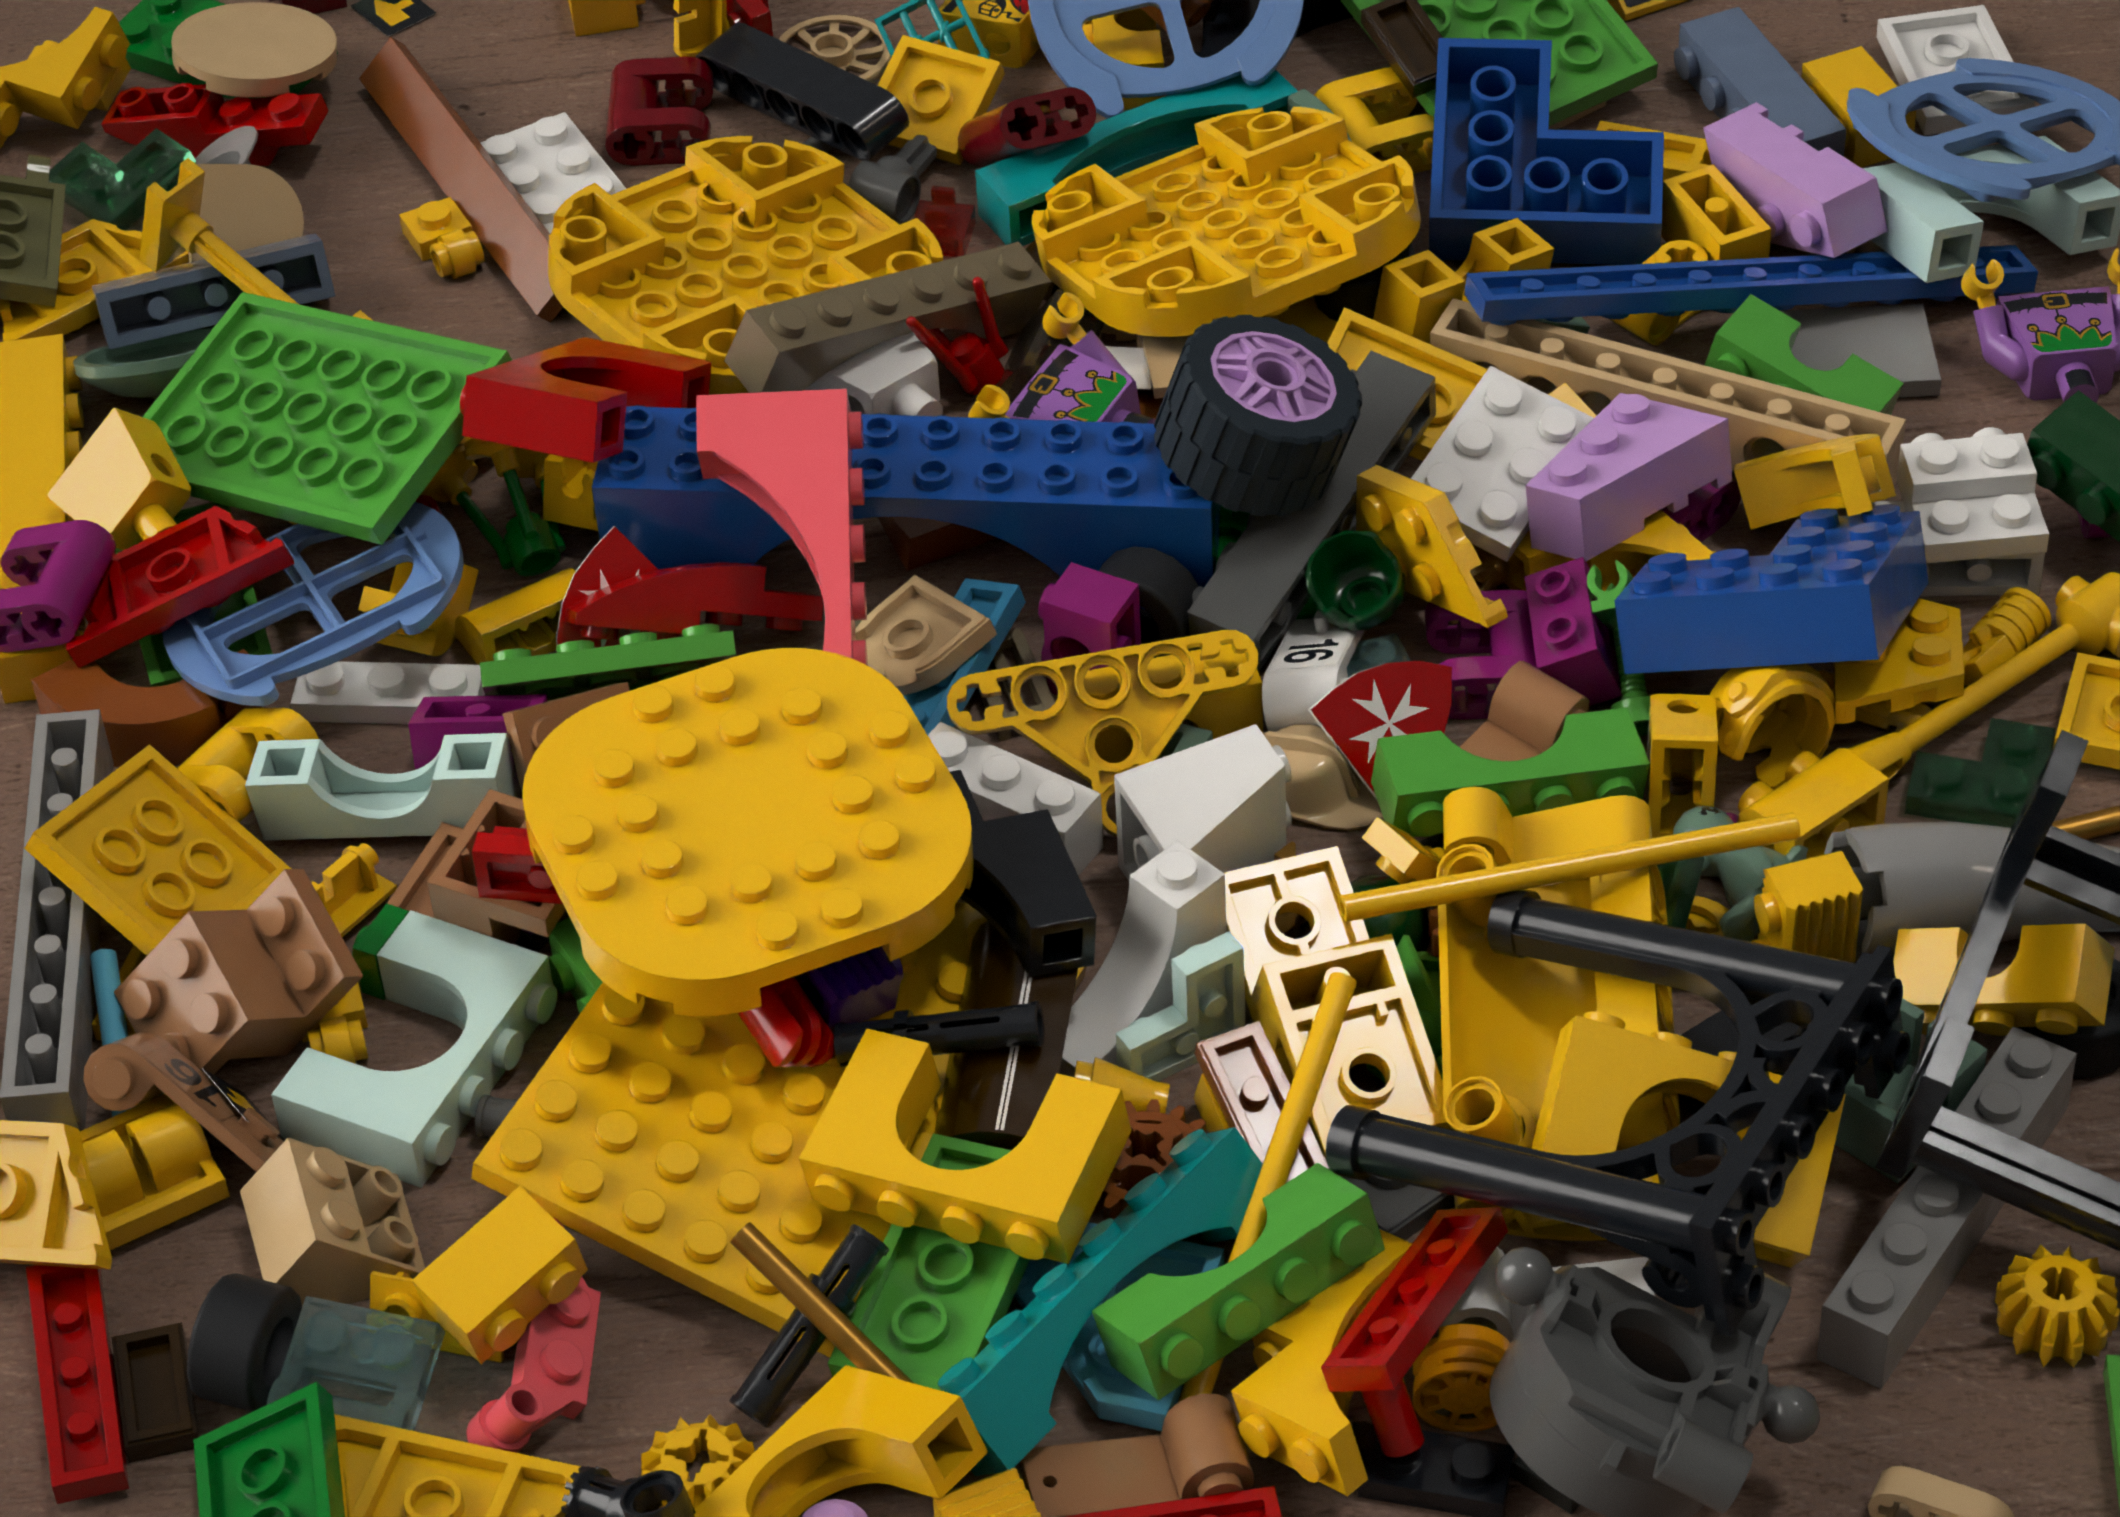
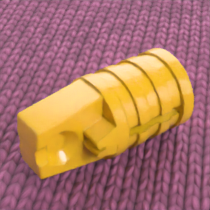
M2010 588L1971 628L1968 633L1969 641L1963 647L1964 686L1974 683L2035 643L2049 629L2052 622L2051 613L2039 596L2025 588Z

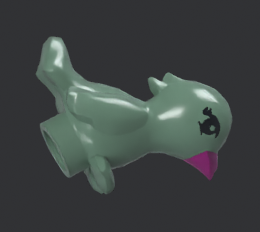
M1697 806L1682 814L1674 826L1673 834L1737 823L1738 815L1731 812L1725 813L1713 806ZM1796 845L1785 856L1773 849L1757 846L1681 860L1679 862L1684 868L1696 875L1719 877L1721 879L1726 900L1731 908L1723 915L1719 922L1723 935L1751 942L1754 940L1755 935L1760 933L1754 910V897L1756 894L1763 893L1762 887H1764L1762 878H1765L1763 869L1806 859L1808 848Z

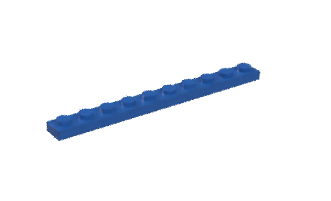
M2016 245L1979 247L1975 268L1976 277L1979 281L1989 284L1986 278V266L1992 259L1997 260L2004 269L2003 282L1994 292L1996 299H1998V296L2011 295V293L2035 291L2039 271ZM1887 252L1847 253L1835 258L1823 255L1467 273L1464 295L1482 322L1502 326L1512 325L1517 320L1529 319L1568 322L1574 317L1602 316L1608 319H1623L1628 317L1629 314L1657 313L1663 316H1679L1685 311L1696 310L1734 313L1750 294L1778 310H1789L1795 305L1807 304L1844 307L1850 302L1862 301L1899 304L1904 299L1930 298L1936 301L1947 302L1957 299L1958 296H1966L1961 289L1963 276L1925 283Z

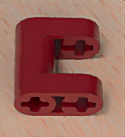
M696 57L630 59L616 65L612 71L605 143L608 155L614 161L630 166L685 164L686 146L710 140L711 124L708 117L700 110L707 107L712 100L714 85L712 68L705 61ZM660 80H665L666 91L659 92ZM693 80V85L696 89H686L682 81ZM656 131H661V140L663 142H655ZM679 131H689L693 139H682Z
M1076 87L1019 98L967 121L960 129L958 148L962 157L969 164L977 167H986L1019 153L1069 142L1087 134L1094 126L1096 107L1092 98L1085 91ZM1064 107L1066 109L1075 108L1077 119L1072 122L1068 120L1062 121L1058 111Z

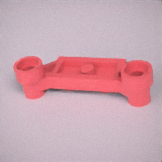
M555 1219L564 1228V1226L557 1219ZM582 1276L575 1290L566 1299L557 1304H549L527 1324L525 1332L517 1341L511 1386L499 1399L491 1400L484 1404L470 1420L466 1430L468 1443L519 1453L529 1442L531 1433L560 1415L574 1420L585 1408L588 1398L601 1292L588 1287Z

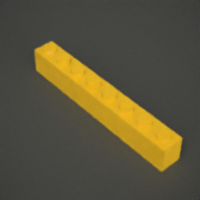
M63 334L0 342V590L21 587L10 580L1 567V557L16 531L28 527L74 520L47 496L83 448L80 431H75L77 428H84L83 409L79 393H74V391L83 390V380L75 374L73 361L78 356L68 357ZM85 616L80 626L88 625V621L86 620ZM77 630L74 637L83 635L84 631ZM67 643L15 652H0V689L4 703L35 700L36 696L31 679L72 659L66 650Z

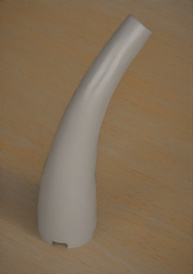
M1910 822L1858 826L1841 832H1833L1827 841L1824 854L1843 851L1863 887L1855 960H1858L1863 952L1873 954L1878 945L1890 947L1894 957L1898 929L1960 927L1969 934L2011 828L1962 822ZM2097 844L2120 854L2119 847ZM2023 885L2000 942L2019 939L2021 937L2022 925L2086 923L2095 932H2120V925Z

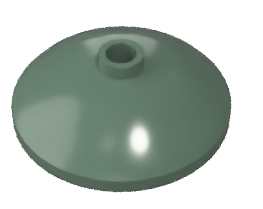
M208 326L111 350L108 345L91 350L74 359L75 374L87 384L117 396L153 398L155 402L215 326Z

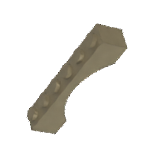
M1020 242L746 310L724 361L749 393L802 391L827 372L855 355L882 342L912 333L906 325V319L909 316L915 317L927 329H959L974 333L978 338L986 339L972 285V280L975 277H981L984 281L1000 337L1027 331L1052 281Z

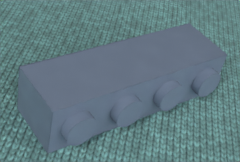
M1739 7L1680 24L1679 47L1674 51L1675 67L1679 76L1683 80H1688L1700 94L1708 110H1713L1722 119L1757 102L1768 109L1767 119L1781 128L1792 124L1804 132V140L1802 141L1818 151L1829 147L1844 157L1846 128Z
M316 233L237 251L240 256L300 305L336 296L323 242ZM205 259L164 268L157 273L151 271L92 285L105 340L110 350L216 325L243 292Z

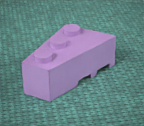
M1759 103L1751 104L1703 127L1711 164L1715 165L1771 227V244L1835 258L1888 232L1877 178L1829 147L1818 151L1802 141L1804 140V132L1791 124L1781 128L1767 119L1768 109Z
M1619 393L1525 485L1531 548L1572 559L1584 557L1585 561H1588L1644 530V519L1666 506L1673 513L1689 505L1688 494L1710 482L1717 489L1732 481L1728 418L1649 400L1640 394Z

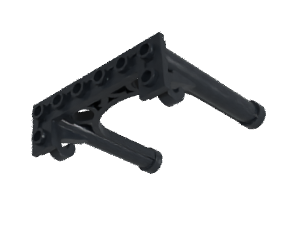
M1526 889L1497 894L1491 906L1487 924L1488 943L1495 953L1518 958L1530 957L1674 987L1702 996L1719 1007L1732 1021L1739 1035L1736 1058L1724 1083L1700 1110L1672 1130L1627 1149L1596 1155L1554 1154L1384 1115L1372 1109L1346 1105L1336 1114L1327 1136L1326 1161L1330 1171L1337 1175L1357 1180H1366L1370 1176H1376L1588 1227L1591 1233L1648 1258L1642 1269V1275L1650 1289L1660 1298L1683 1308H1695L1703 1305L1706 1320L1715 1322L1717 1333L1731 1336L1746 1311L1753 1310L1758 1305L1764 1289V1271L1757 1265L1753 1242L1755 1229L1768 1208L1775 1207L1781 1200L1785 1182L1799 1159H1806L1810 1154L1816 1132L1828 1113L1835 1112L1839 1108L1848 1081L1853 1075L1854 1083L1864 1086L1866 1097L1879 1099L1895 1073L1900 1074L1907 1065L1911 1041L1909 1034L1903 1032L1900 1012L1903 985L1901 980L1895 977L1892 949L1878 945L1873 954L1863 952L1858 961L1854 963L1541 900L1537 892ZM1786 1022L1800 1026L1794 1034L1793 1040L1772 1041L1763 1036L1773 1028ZM1768 1070L1772 1072H1785V1074L1777 1084L1770 1080ZM1750 1126L1743 1139L1740 1140L1737 1133ZM1709 1154L1722 1157L1719 1166L1704 1176L1685 1177L1674 1171L1675 1166L1697 1156ZM1658 1175L1659 1184L1642 1179Z

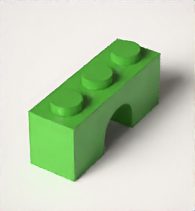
M1752 294L1748 296L1715 334L1705 366L1889 415L1892 414L1904 385L1903 382L1853 353L1842 366L1833 370L1823 371L1807 367L1799 362L1791 352L1802 323Z

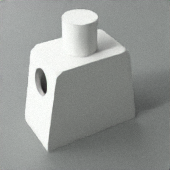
M913 332L882 342L855 355L827 372L805 389H847L850 411H861L862 414L942 416L943 413L942 404L939 402L940 389L937 361L934 354Z

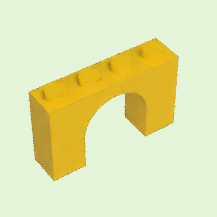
M1586 1012L1584 1017L1575 1015L1559 1033L1531 1149L1560 1155L1577 1156L1614 1152L1617 1148L1624 1118L1635 1101L1658 1093H1677L1693 1097L1706 1104L1724 1083L1732 1068L1737 1052L1722 1051L1718 1053V1056L1691 1049L1692 1041L1678 1034L1657 1031L1652 1032L1650 1037L1624 1029L1625 1022L1610 1014ZM1769 1072L1770 1080L1778 1084L1783 1076ZM1844 1094L1839 1108L1835 1112H1829L1816 1132L1813 1148L1808 1157L1803 1160L1799 1159L1788 1176L1779 1203L1773 1208L1769 1207L1757 1225L1753 1238L1756 1258L1791 1268L1810 1256L1846 1094ZM1750 1126L1737 1133L1740 1140L1743 1139Z
M866 1028L799 1157L812 1200L818 1201L825 1207L835 1211L851 1209L879 1216L899 1227L915 1225L943 1232L962 1243L972 1244L978 1241L1010 1249L1015 1254L1030 1260L1046 1258L1069 1264L1132 1131L1122 1089L1056 1073L1030 1129L1022 1141L1008 1154L992 1163L972 1169L948 1170L937 1168L918 1160L909 1153L913 1140L941 1087L930 1044Z
M845 1365L694 1509L696 1512L694 1516L799 1517L809 1507L829 1495L853 1486L873 1483L888 1484L941 1500L988 1453V1450L961 1396Z

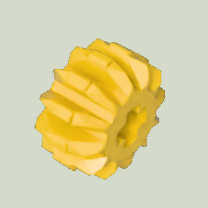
M2041 1244L2036 1252L2033 1253L2032 1259L2015 1255L2012 1264L2008 1267V1273L2002 1275L2001 1282H1998L1994 1302L1997 1304L1996 1322L1999 1326V1334L2013 1337L2012 1343L2014 1344L2016 1355L2033 1350L2038 1352L2043 1368L2053 1357H2062L2073 1368L2082 1358V1353L2099 1357L2101 1350L2106 1346L2107 1337L2112 1336V1331L2116 1330L2120 1309L2117 1308L2115 1277L2101 1274L2098 1257L2083 1261L2075 1259L2070 1245L2061 1255H2052Z

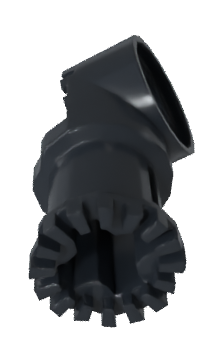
M581 1466L578 1469L579 1473L573 1472L570 1476L573 1482H566L565 1489L570 1490V1494L564 1495L562 1499L567 1504L561 1507L562 1513L567 1514L565 1517H695L694 1514L696 1513L681 1477L673 1471L660 1470L647 1473L638 1478L635 1477L621 1481L614 1479L607 1469L598 1466L595 1468ZM666 1500L667 1504L659 1508L660 1506H662V1501Z

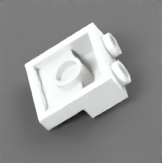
M1988 427L1979 430L1970 438L1944 440L1942 436L1936 433H1925L1916 437L1911 443L1900 444L1896 481L1906 512L1920 511L1926 563L2047 552L2049 531L2035 494L2037 471L2023 433L2005 434L1999 428Z

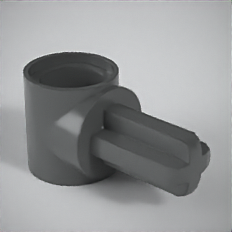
M916 135L895 156H883L877 163L868 160L860 162L853 171L848 186L895 222L903 224L912 218L917 209L921 195L919 177L935 160L937 149L929 143L928 137Z

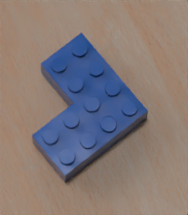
M1438 38L1429 211V250L1440 260L1465 261L1470 250L1473 233L1518 218L1555 248L1551 263L1642 264L1656 253L1661 246L1664 132L1549 129L1552 40Z
M1894 504L1873 506L1871 511L1850 517L1838 516V511L1835 509L1811 510L1801 514L1800 519H1796L1769 555L1749 556L1746 549H1727L1715 552L1710 555V559L1687 561L1686 555L1683 553H1666L1650 558L1648 563L1640 569L1614 600L1624 673L1637 674L1879 660L1929 583L1920 511L1900 512V506Z

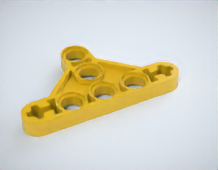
M1220 630L973 673L959 678L951 686L947 695V712L951 722L959 730L967 734L982 735L1013 729L1091 783V789L1101 793L1103 829L1108 834L1117 837V825L1108 817L1106 811L1108 799L1115 793L1114 775L1157 760L1202 696L1233 691L1244 687L1252 679L1258 666V651L1254 642L1246 634L1237 630ZM1222 644H1231L1234 653H1245L1247 662L1239 664L1237 676L1227 677L1223 667L1203 669L1202 674L1207 683H1193L1195 663L1188 649L1200 647V661L1218 657ZM1171 654L1182 662L1184 677L1176 687L1162 689L1155 686L1149 680L1147 666L1155 656ZM1108 665L1119 673L1121 687L1114 697L1107 700H1098L1086 692L1084 677L1086 672L1092 667ZM1045 676L1056 685L1058 697L1055 704L1049 709L1034 711L1022 702L1020 697L1021 687L1031 677ZM1012 681L1011 703L1017 716L1004 718V704L987 707L984 711V720L972 721L968 711H958L957 703L967 700V689L979 688L982 697L990 698L1002 695L1001 688L997 682ZM1110 727L1124 730L1132 740L1131 754L1119 763L1104 761L1095 749L1097 736L1103 730Z

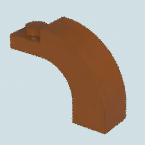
M242 649L237 652L242 654H249L245 649ZM70 659L31 679L40 714L100 709L114 767L122 766L149 744L174 766L181 765L242 709L266 707L240 705L220 700L199 691L185 680L156 687H139L124 684L106 674L95 661L78 668L73 659Z

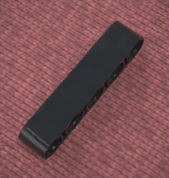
M735 23L696 55V58L705 61L712 68L714 74L713 88L720 93L859 160H870L909 127L910 121L905 108L886 89L744 23Z

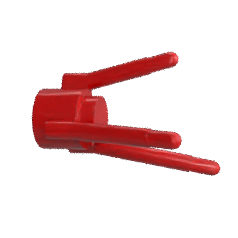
M975 277L972 280V285L986 339L978 338L974 333H967L959 336L951 343L940 328L927 329L913 316H909L906 319L907 327L956 377L966 394L979 395L985 385H996L1002 379L1005 368L999 359L1009 351L999 335L984 281L981 277Z

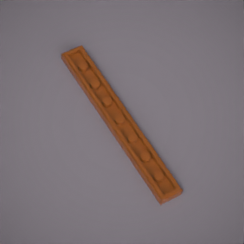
M390 37L359 77V80L446 196L453 199L471 224L472 230L476 233L479 240L534 313L551 323L563 308L551 290L548 279L549 235L551 234L405 44Z

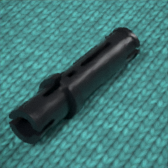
M1032 1001L1028 1004L968 1009L914 1016L911 1010L896 1011L891 1019L854 1023L840 1022L836 1023L834 1027L835 1055L841 1067H847L866 1028L927 1042L930 1044L933 1056L1028 1045L1042 1046L1045 1040L1044 1017L1038 1001Z
M856 1224L850 1226L848 1234L819 1275L811 1273L808 1277L848 1318L858 1306L853 1299L881 1258L886 1256L889 1248L882 1241ZM846 1271H848V1272L846 1273V1275L843 1277V1279L841 1280V1282L839 1283V1285H838L837 1287H835V1286L837 1285V1283L840 1281V1279L842 1278V1276L844 1275V1273H845ZM795 1308L778 1334L772 1339L768 1348L737 1393L732 1395L729 1402L757 1423L767 1427L770 1422L769 1419L802 1372L808 1367L811 1359L826 1337ZM804 1333V1335L802 1336V1338L800 1339V1341L797 1343V1345L795 1346V1348L793 1349V1351L790 1353V1355L788 1356V1358L786 1359V1361L784 1362V1364L781 1366V1368L779 1369V1371L777 1372V1374H776V1375L774 1376V1378L771 1380V1378L773 1377V1375L775 1374V1372L778 1370V1368L780 1367V1365L782 1364V1362L784 1361V1359L787 1357V1355L789 1354V1352L791 1351V1349L794 1347V1345L796 1344V1342L798 1341V1339H799V1338L801 1337V1335Z

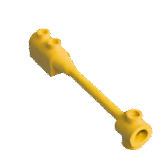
M2115 572L2106 573L2091 584L2077 575L2068 579L2058 591L2055 599L2058 628L1966 687L1963 696L1946 700L1899 732H1892L1847 749L1838 748L1822 759H1819L1810 751H1804L1791 761L1785 772L1786 782L1775 790L1763 781L1752 784L1739 800L1737 823L1795 813L1800 825L1799 839L1763 845V847L1773 849L1786 856L1792 847L1802 845L1808 848L1806 859L1824 855L1827 841L1833 832H1841L1858 826L1884 824L1889 780L1908 762L1914 752L2071 649L2079 653L2095 656L2107 649L2120 658V574Z

